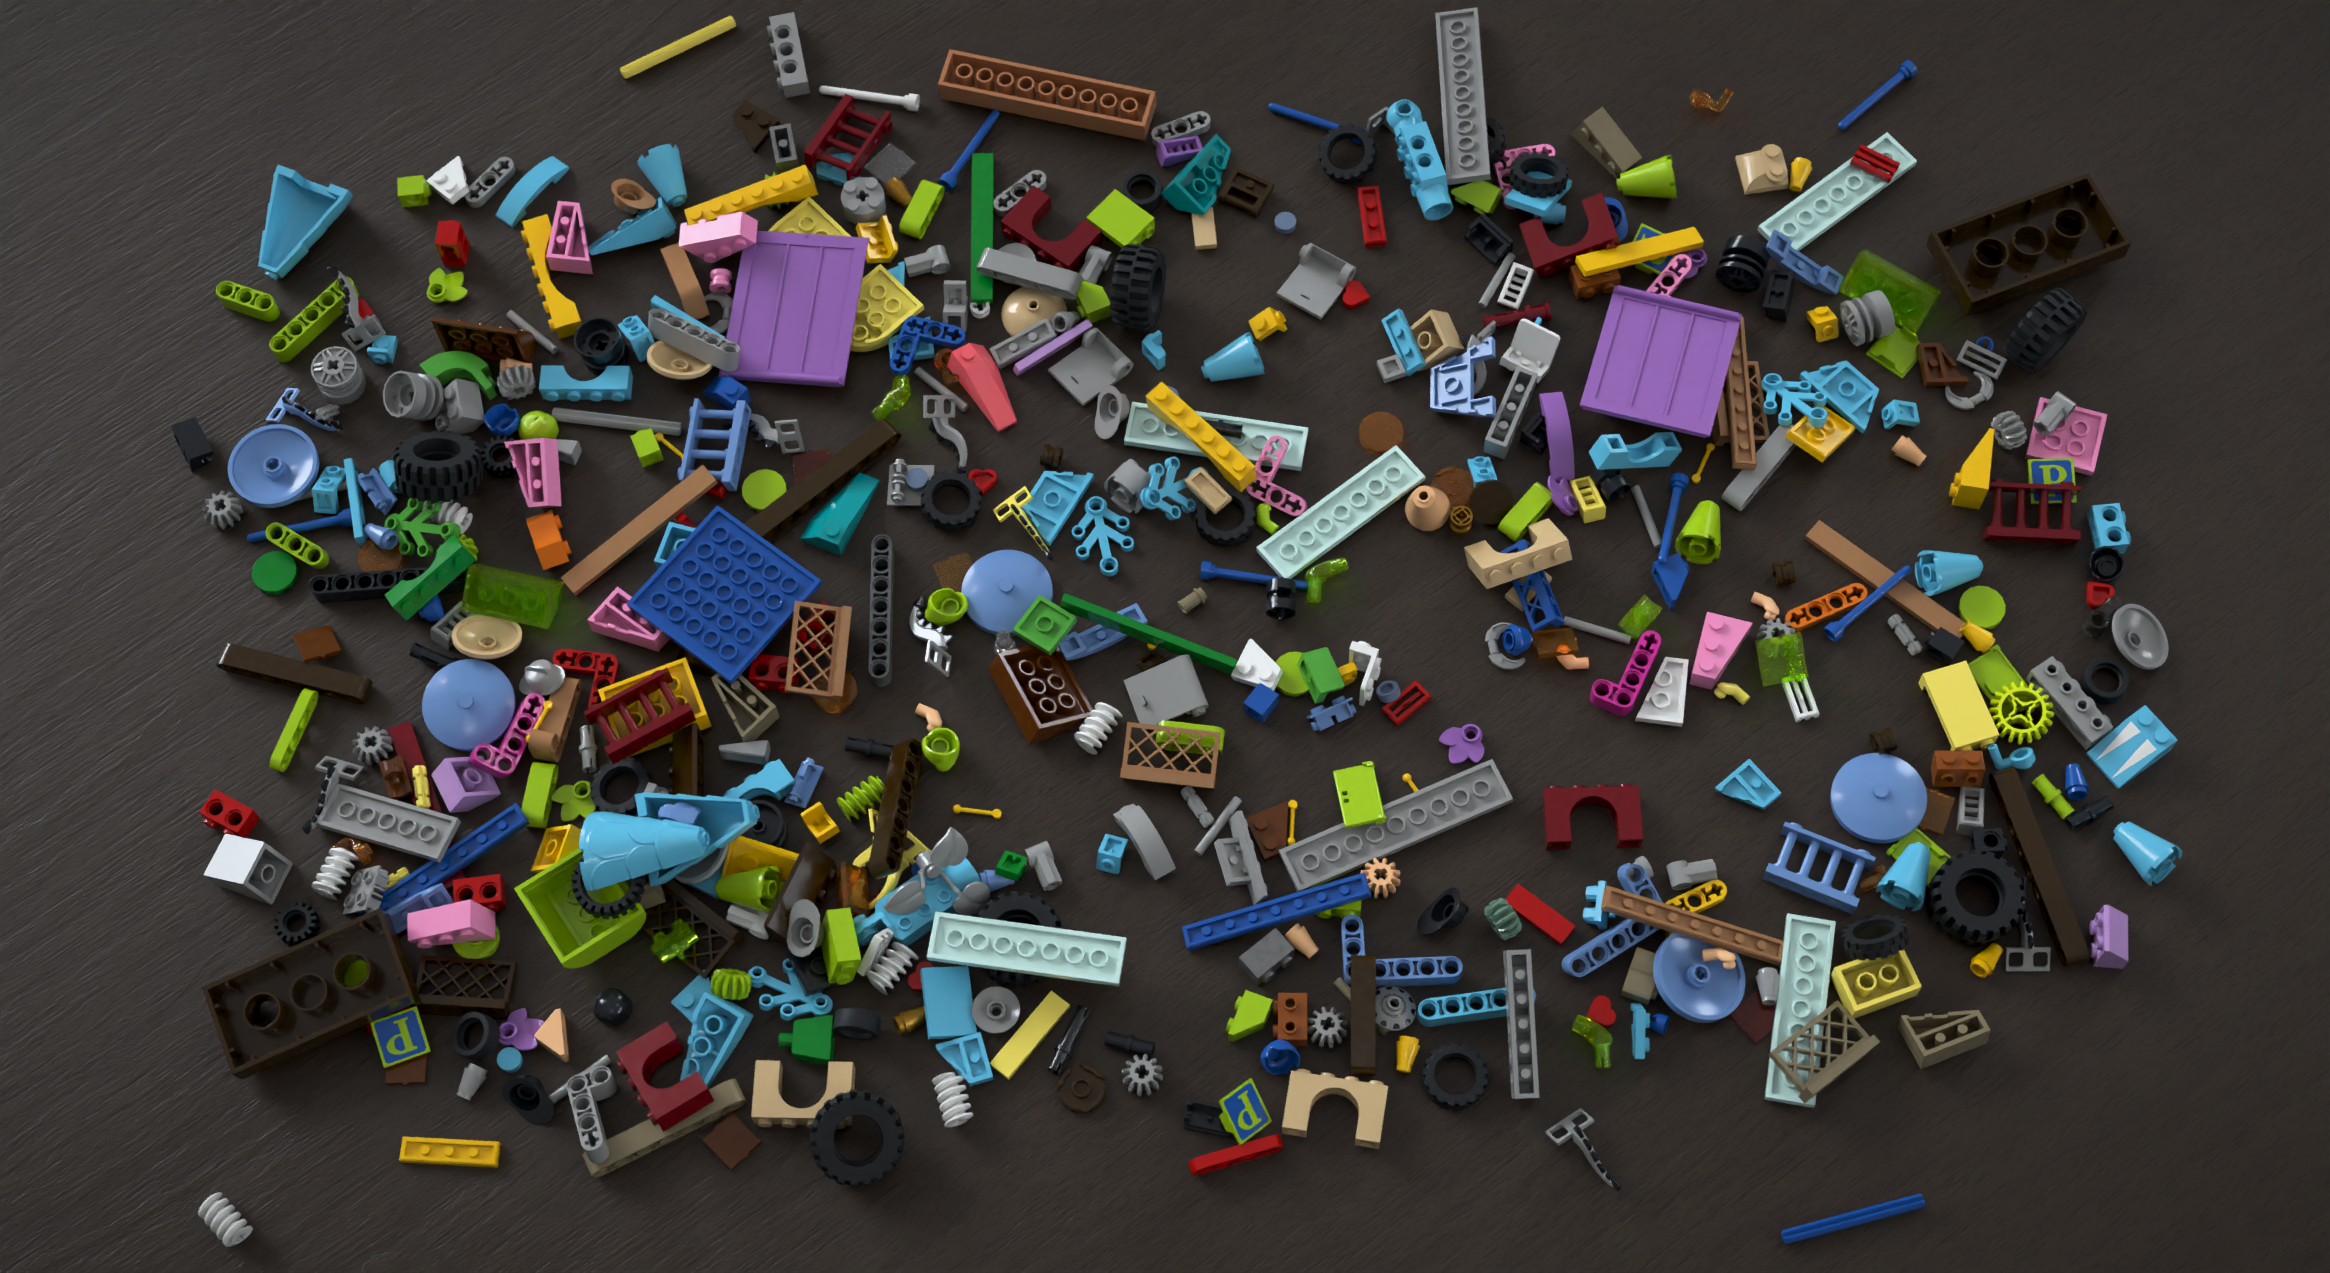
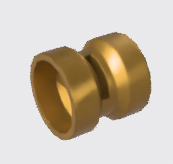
M1463 505L1454 507L1449 521V528L1452 533L1463 536L1470 532L1473 520L1471 509Z

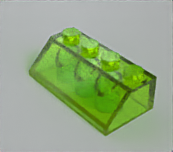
M1867 249L1859 252L1838 290L1852 299L1855 297L1860 298L1861 301L1864 294L1875 290L1882 291L1890 303L1895 323L1903 328L1905 327L1914 334L1918 332L1942 294V291Z
M479 563L473 564L468 567L461 610L549 629L560 606L564 582Z

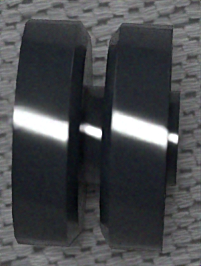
M765 800L751 801L753 805L758 807L760 817L757 819V824L740 836L783 849L787 843L788 830L780 810L774 804Z

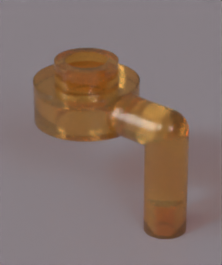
M1726 88L1719 101L1716 102L1706 93L1693 89L1689 95L1690 103L1698 109L1708 107L1716 112H1722L1734 91Z
M949 348L938 351L934 356L935 366L942 371V382L945 386L952 385L960 379L958 374L951 375V370L947 366L953 351ZM942 357L946 359V364H943Z
M351 836L345 837L330 847L345 849L351 845L364 865L372 861L370 856L374 854L367 842L362 844L359 839Z

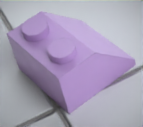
M478 756L480 760L485 761L483 756ZM469 757L445 758L431 774L450 813L470 811L501 794L493 776L474 767Z

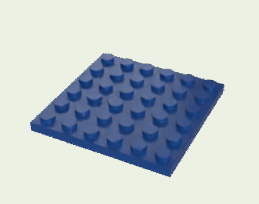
M717 505L626 604L629 609L727 682L733 684L791 620L795 601L807 602L822 585V581Z

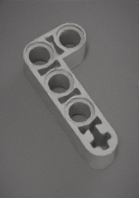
M599 1066L574 1075L567 1082V1091L581 1145L589 1161L595 1164L604 1162L609 1156V1147L597 1101L608 1098L617 1091V1083L610 1069L606 1066Z

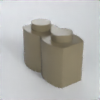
M1639 947L1636 948L1620 994L1621 996L1648 1005L1650 999L1655 1000L1658 993L1653 975V962L1656 953Z

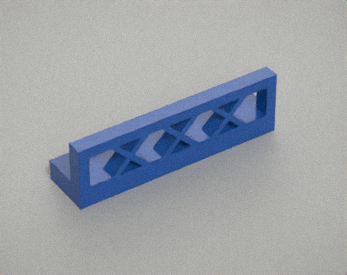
M1522 539L1500 553H1513L1517 550L1520 552L1528 549L1533 544ZM1544 570L1529 574L1526 584L1520 583L1518 579L1512 580L1532 631L1536 632L1549 624L1558 627L1565 623ZM1529 589L1535 590L1537 594L1534 604L1527 602L1526 596ZM1537 609L1543 610L1546 619L1536 624L1534 619Z

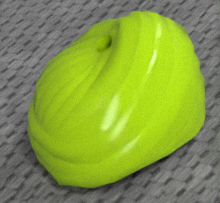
M532 411L522 417L517 431L520 440L532 438L555 439L559 429L557 421L553 416L542 411Z
M950 588L935 591L929 597L925 618L937 626L948 625L959 620L968 608L966 596Z
M938 727L930 731L922 740L921 746L925 757L936 766L938 771H948L955 764L960 752V742L958 736L952 730Z

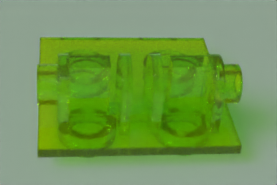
M1801 632L1755 641L1763 687L1790 681L1802 682L1805 678H1808Z

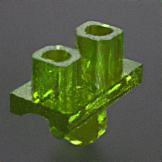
M1644 594L1618 623V626L1626 634L1637 639L1662 611V607L1653 603Z
M681 919L672 924L673 932L667 936L664 932H659L652 937L653 945L650 948L663 963L676 956L681 960L685 959L686 954L684 951L691 944L699 940L695 931Z

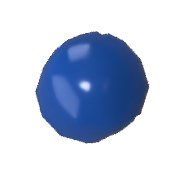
M499 404L492 407L484 416V421L489 431L493 435H500L501 437H504V435L509 436L517 431L521 421L515 408L513 410L510 409L507 404Z
M1286 1040L1272 1041L1262 1050L1260 1056L1261 1064L1266 1072L1273 1075H1287L1291 1067L1298 1068L1301 1058L1294 1045Z

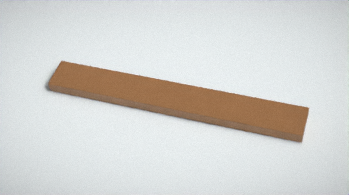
M1741 317L1725 378L1732 468L1755 470L1757 462L1744 317Z
M704 465L700 466L564 574L561 579L577 596L718 482Z
M1820 520L1805 536V540L1874 589H1878L1895 574ZM1904 579L1884 595L1935 632L1942 627L1960 639L1964 636L1959 630L1965 622Z
M1608 885L1604 888L1602 911L1774 965H1781L1783 940Z

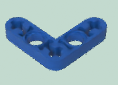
M915 316L908 317L903 323L890 359L891 371L894 375L901 377L909 373L920 341L952 349L964 346L966 343L964 330L958 326ZM917 325V328H914L913 331L910 330V327ZM932 329H939L941 331L936 337L928 334ZM956 335H959L956 341L952 340ZM910 342L913 344L910 350L901 349L903 343ZM901 356L904 357V365H902L900 368H897L896 365L900 364Z

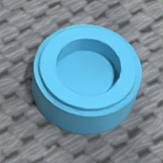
M506 1047L499 1052L497 1063L504 1072L512 1073L521 1067L523 1058L516 1048Z

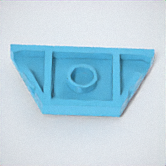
M1847 360L1838 362L1833 366L1820 367L1817 371L1810 373L1804 371L1800 374L1799 378L1802 381H1809L1811 389L1815 393H1825L1827 396L1826 402L1862 434L1865 432L1879 388Z
M1044 471L1030 492L1033 499L1025 504L1022 509L1047 545L1051 546L1094 479L1093 473L1073 475V472L1057 473L1056 471Z

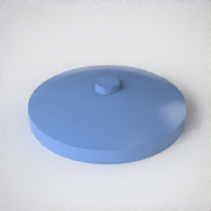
M283 424L263 426L248 433L234 447L228 462L229 480L237 494L254 506L262 508L285 506L301 498L312 487L319 471V455L311 439L301 430Z
M1000 550L981 557L969 568L961 589V593L966 596L968 601L966 614L969 619L983 631L998 636H1015L1016 634L1013 633L1012 629L1039 595L1051 602L1053 600L1052 581L1046 568L1033 556L1017 550Z
M477 659L459 660L443 667L429 681L422 700V713L430 732L444 745L460 751H473L479 744L493 745L507 733L516 714L517 707L514 688L506 675L496 666Z
M1869 753L1855 757L1841 767L1831 787L1830 803L1837 821L1851 835L1871 843H1891L1907 837L1919 826L1927 807V792L1922 778L1910 764L1893 755Z
M1673 933L1660 944L1653 962L1655 984L1663 1000L1680 1016L1699 1023L1715 1022L1732 1013L1743 998L1746 983L1744 968L1738 954L1727 950L1736 956V967L1732 969H1725L1723 961L1720 960L1703 962L1701 950L1720 947Z

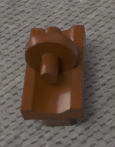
M400 754L393 759L379 762L389 798L401 800L410 797L414 792L402 755Z

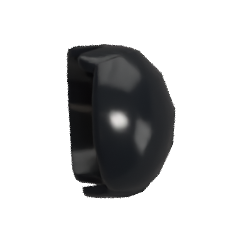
M2102 546L2095 549L2090 555L2088 565L2090 573L2095 579L2104 583H2110L2122 575L2125 563L2124 558L2115 547Z
M608 988L598 993L593 1002V1013L602 1023L619 1026L629 1019L632 1013V1001L621 990Z

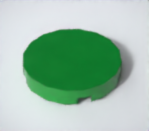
M271 551L257 559L252 567V579L261 592L269 595H278L287 588L290 589L294 586L298 579L299 570L295 560L289 554L282 551Z

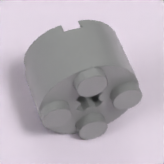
M860 177L845 182L841 192V201L845 218L849 222H852L855 226L858 223L878 222L880 217L886 214L887 205L884 190L876 178Z
M1129 459L1127 462L1122 463L1105 481L1104 488L1106 492L1110 490L1113 495L1111 500L1119 508L1128 513L1132 511L1138 513L1144 507L1140 499L1141 491L1149 487L1151 476L1149 472H1145L1133 459Z

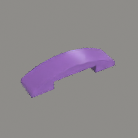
M1563 393L1539 394L1542 417L1545 416L1551 458L1549 460L1550 475H1552L1556 482H1561L1564 477H1566L1567 481L1574 480L1573 440Z

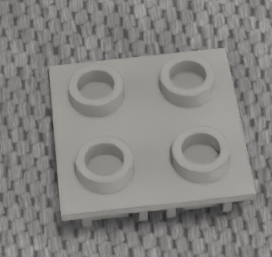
M896 459V462L890 465L887 506H921L922 491L916 492L908 488L906 474L911 469L921 468L927 472L930 481L934 475L935 466L906 465L903 459Z
M380 865L357 870L351 880L350 894L347 895L344 901L345 909L343 915L362 911L368 914L379 909L381 904L379 900H382L383 896L377 893L385 892L389 880V872L381 869Z

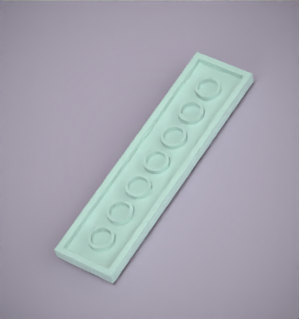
M1887 132L1867 147L1900 163L1890 183L1851 165V158L1760 224L1757 231L1769 241L1773 230L1776 229L1792 240L1791 246L1800 251L1913 168L1917 160ZM1859 158V160H1861V161H1863V162H1865V163H1867V164L1870 165V163H1868V162H1866V161H1864V160H1862V159ZM1878 168L1879 170H1881V171H1883V172H1885V173H1887V174H1890V173H1888V172H1886V171H1884V170Z
M1132 402L1124 445L1207 457L1184 434L1161 421L1148 409L1147 404ZM1195 411L1205 420H1223L1224 423L1243 425L1241 439L1223 437L1252 464L1257 463L1269 438L1272 436L1282 437L1288 444V450L1279 468L1301 471L1308 427ZM1278 441V443L1273 442L1272 447L1274 451L1272 455L1267 453L1266 456L1277 460L1278 457H1275L1274 454L1277 449H1282L1281 441ZM1269 460L1262 463L1263 466L1273 467L1272 462Z
M1395 445L1257 546L1256 551L1279 577L1292 579L1425 480V475Z
M935 911L927 960L1119 986L1127 939L1126 937Z
M1787 914L1770 1052L1826 1010L1836 921ZM1815 1024L1814 1035L1823 1036L1824 1026ZM1797 1038V1048L1809 1050V1039ZM1814 1040V1051L1821 1052L1822 1041ZM1781 1051L1778 1053L1784 1062L1792 1063V1052ZM1797 1053V1064L1808 1066L1809 1055ZM1814 1056V1067H1819L1820 1057ZM1769 1057L1764 1100L1814 1108L1816 1095L1804 1104L1798 1097L1801 1092ZM1797 1069V1077L1803 1084L1808 1081V1071Z

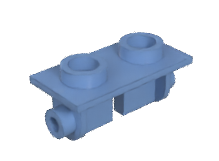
M372 468L369 474L360 473L357 476L358 485H361L364 491L369 493L368 496L375 504V508L380 509L384 515H387L398 499L375 468Z
M1343 695L1331 701L1333 705L1324 708L1323 705L1311 709L1312 714L1306 716V718L1313 719L1314 722L1311 723L1312 729L1320 732L1334 725L1331 718L1333 715H1335L1338 723L1353 717L1356 709L1353 704L1349 705L1348 703L1353 698L1345 699Z
M806 758V761H802L794 779L796 783L792 791L788 792L784 802L806 809L824 767L815 765V761L811 758Z

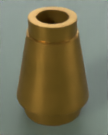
M894 177L884 187L886 194L907 209L913 197L903 180Z
M924 1006L897 1012V1015L892 1018L897 1032L900 1035L904 1033L909 1034L926 1022Z

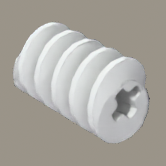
M453 500L451 502L440 501L441 510L433 514L429 519L439 523V525L445 522L456 523L460 526V534H463L472 521V513L468 514V508L465 506L461 507L458 502L453 504ZM426 502L423 504L422 511L426 509Z
M1096 703L1095 710H1092L1090 717L1084 720L1085 724L1079 727L1080 732L1074 734L1076 742L1088 753L1096 755L1097 751L1093 747H1102L1099 739L1104 741L1108 739L1104 732L1112 733L1113 730L1109 724L1117 726L1118 723L1114 717L1122 719V714L1108 704Z
M343 848L330 849V856L324 860L327 865L321 866L320 870L322 873L316 875L317 881L311 885L318 894L332 900H337L333 893L341 894L342 892L337 885H346L342 876L350 877L351 875L346 871V868L354 869L355 867L350 860H359L358 856Z
M893 942L891 944L893 950L887 949L885 951L887 957L881 956L879 958L880 964L875 963L873 965L875 972L869 970L866 973L871 984L885 995H888L884 989L885 987L894 988L891 983L892 979L900 981L897 973L900 972L904 975L907 973L903 966H913L909 959H919L910 948L902 943Z
M954 1072L942 1073L932 1080L933 1084L936 1085L937 1100L941 1103L939 1108L943 1112L942 1119L946 1122L944 1126L947 1128L959 1126L974 1116L972 1112H965V1110L971 1107V1104L963 1103L969 1097L968 1094H960V1092L966 1089V1086L958 1085V1083L964 1079L963 1076H956Z
M218 1192L203 1202L199 1208L198 1215L204 1219V1222L210 1226V1229L216 1233V1236L222 1240L226 1247H231L246 1239L253 1231V1227H245L247 1221L245 1219L239 1220L241 1214L239 1212L233 1213L235 1207L233 1205L227 1206L229 1200L227 1198L221 1199L223 1193Z

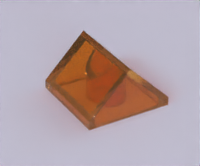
M840 862L836 877L838 909L850 908L853 919L860 914L869 915L867 870L847 862Z

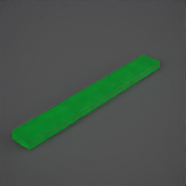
M972 153L971 303L977 304L993 303V278L982 275L976 270L983 250L985 248L993 249V153Z
M1065 593L1062 597L1060 607L1071 614L1177 655H1190L1191 660L1229 675L1233 672L1237 660L1069 594Z

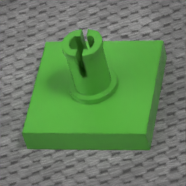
M1039 595L1012 630L1014 634L1051 656L1076 624L1077 617Z

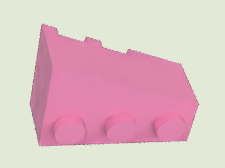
M557 202L546 255L550 270L593 274L584 219L579 203Z
M743 212L717 216L715 221L707 222L706 219L699 220V224L688 226L689 224L686 222L681 223L679 247L712 264L756 244L758 220Z
M538 438L504 442L506 448L511 453L512 465L517 469L520 478L519 484L528 507H561L557 439Z
M616 587L587 620L593 632L657 652L670 640V638L628 608L626 603L632 597L619 587Z
M1707 612L1689 684L1712 690L1741 644L1749 635L1753 623Z
M472 900L407 913L408 941L416 944L419 948L496 939L495 912Z

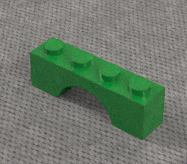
M453 535L437 549L435 560L426 572L413 580H401L385 596L391 606L407 621L474 563L476 559L469 549Z

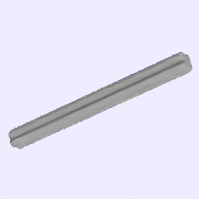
M556 407L552 410V416L556 421L635 431L652 428L653 433L660 432L676 436L682 433V424L679 422Z

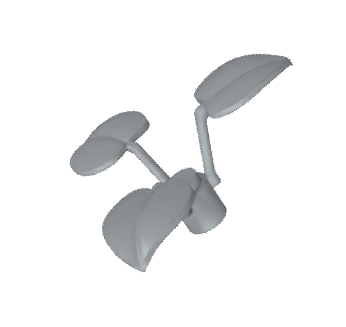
M950 827L932 851H923L917 856L916 863L921 869L918 871L921 885L916 880L904 884L888 899L883 908L888 912L899 915H909L916 912L926 899L925 894L922 892L926 888L924 876L930 878L940 876L959 895L953 902V908L960 915H974L983 909L986 903L989 902L990 890L985 883L977 881L967 885L963 892H961L941 871V867L947 868L948 865H959L968 854L966 840L957 830Z

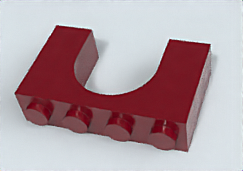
M1033 185L1001 220L1002 233L1007 239H1013L1017 243L1029 247L1041 262H1047L1050 265L1075 272L1085 261L1089 247L1091 245L1098 247L1102 242L1101 230L1084 219L1063 240L1046 241L1035 234L1034 228L1051 209V199L1049 195Z
M1603 193L1581 200L1589 221V227L1585 237L1572 246L1564 247L1552 243L1547 236L1540 216L1519 224L1538 277L1549 276L1554 271L1562 268H1570V266L1575 265L1576 256L1603 249H1613L1621 245Z
M1600 784L1595 787L1574 785L1571 788H1562L1555 785L1544 788L1542 802L1546 850L1570 849L1572 842L1570 816L1577 808L1584 805H1597L1606 809L1611 814L1615 822L1617 848L1641 847L1643 830L1639 786L1621 784L1616 787H1609L1606 784Z
M667 1021L616 1051L620 1058V1061L617 1062L619 1068L624 1075L629 1073L631 1076L627 1079L629 1085L634 1092L639 1090L641 1094L637 1096L644 1109L649 1107L651 1111L647 1113L654 1126L659 1124L663 1132L715 1101L698 1072L668 1088L659 1089L650 1086V1078L655 1069L684 1051Z

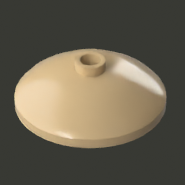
M1021 287L1012 292L1005 300L1001 312L1002 323L1007 333L1012 337L1047 317L1052 324V318L1055 313L1067 311L1063 298L1060 296Z
M661 340L652 344L647 351L649 366L658 374L671 379H696L708 373L713 365Z
M484 613L467 617L456 624L452 631V642L455 648L461 653L476 659L488 660L506 656L513 652L522 641V630L519 624L513 619L500 614Z

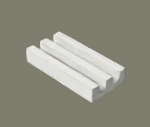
M1805 673L1782 678L1781 683L1796 723L1801 722L1802 719L1809 720L1810 717H1819L1820 713ZM1799 679L1811 709L1809 712L1797 683ZM1789 682H1791V684H1792V686H1793V689H1794V692H1795V694H1796L1798 703H1799V705H1800L1802 714H1800L1799 708H1798V706H1797V703H1796V700H1795V697H1794V695H1793V692H1792V689H1791V687H1790Z
M884 929L874 935L857 969V972L863 977L869 970H873L875 963L879 964V958L884 955L894 935V932L890 929Z

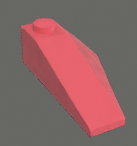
M968 343L952 351L947 365L994 428L1000 432L1015 424L1017 420L997 363L986 348L982 345Z

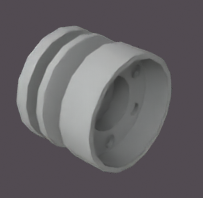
M1875 290L1864 294L1862 301L1860 298L1855 297L1851 301L1847 300L1841 303L1842 323L1850 341L1854 345L1859 346L1865 342H1871L1873 336L1879 339L1895 332L1893 311L1882 291Z
M333 346L322 350L313 359L311 374L327 401L333 404L344 405L352 403L362 395L366 387L365 374L350 350L345 347Z
M400 370L394 372L384 385L383 403L386 410L392 416L428 421L437 416L442 408L444 399L443 387L435 376Z

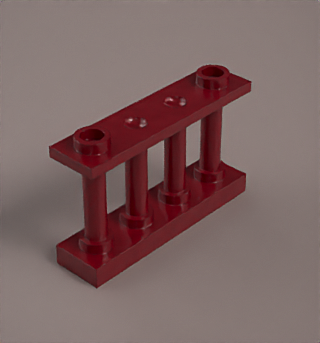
M845 94L804 151L805 165L813 169L817 162L822 161L845 170L847 181L858 178L863 166L885 134L891 131L893 126L891 112L887 110L881 119L856 110L853 105V96ZM853 117L876 127L870 134L845 123L848 118ZM844 132L865 142L861 148L835 139L838 133ZM832 146L855 157L851 163H848L824 152L828 147Z
M1992 479L1989 482L1988 491L1993 492V522L1983 531V540L2076 544L2081 540V530H2074L2071 527V495H2077L2081 491V486H2075L2073 482H2061L2060 485L2005 482L2004 479ZM2002 492L2016 493V525H2013V527H2004V524H2002ZM2025 493L2039 494V526L2036 528H2027V525H2025ZM2048 494L2062 495V527L2059 529H2050V526H2048Z
M667 667L663 670L655 671L650 677L601 703L593 704L588 710L584 711L590 726L597 722L607 738L609 745L604 748L613 765L696 720L689 703L680 705L668 684L673 682V679ZM658 689L661 690L672 709L671 712L664 716L658 715L647 696ZM638 700L651 720L649 724L641 728L637 726L626 707ZM617 711L630 731V734L621 739L616 737L606 717Z

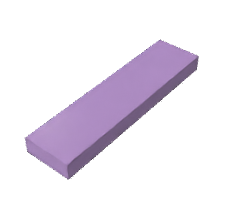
M1086 319L1015 363L1014 373L1016 376L1024 373L1082 337L1085 331L1092 328L1093 325L1089 319Z

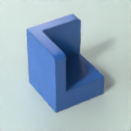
M1259 683L1245 700L1244 713L1263 724L1278 705L1279 694L1264 684Z

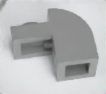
M944 280L943 323L958 326L966 332L968 320L966 281Z

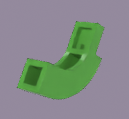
M448 351L434 355L419 364L424 374L435 376L442 386L456 378L469 379L479 383L480 389L489 400L497 396L494 389L497 385L491 377L493 375L489 366L476 355L463 351Z

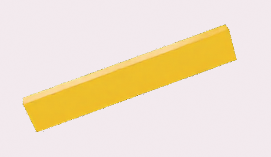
M1691 227L1619 245L1617 248L1603 249L1576 256L1575 262L1584 277L1701 248L1704 241L1696 228Z

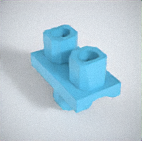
M1599 881L1598 886L1586 887V900L1588 902H1596L1595 908H1584L1583 920L1589 924H1596L1600 930H1607L1608 917L1615 918L1616 916L1601 910L1606 881Z

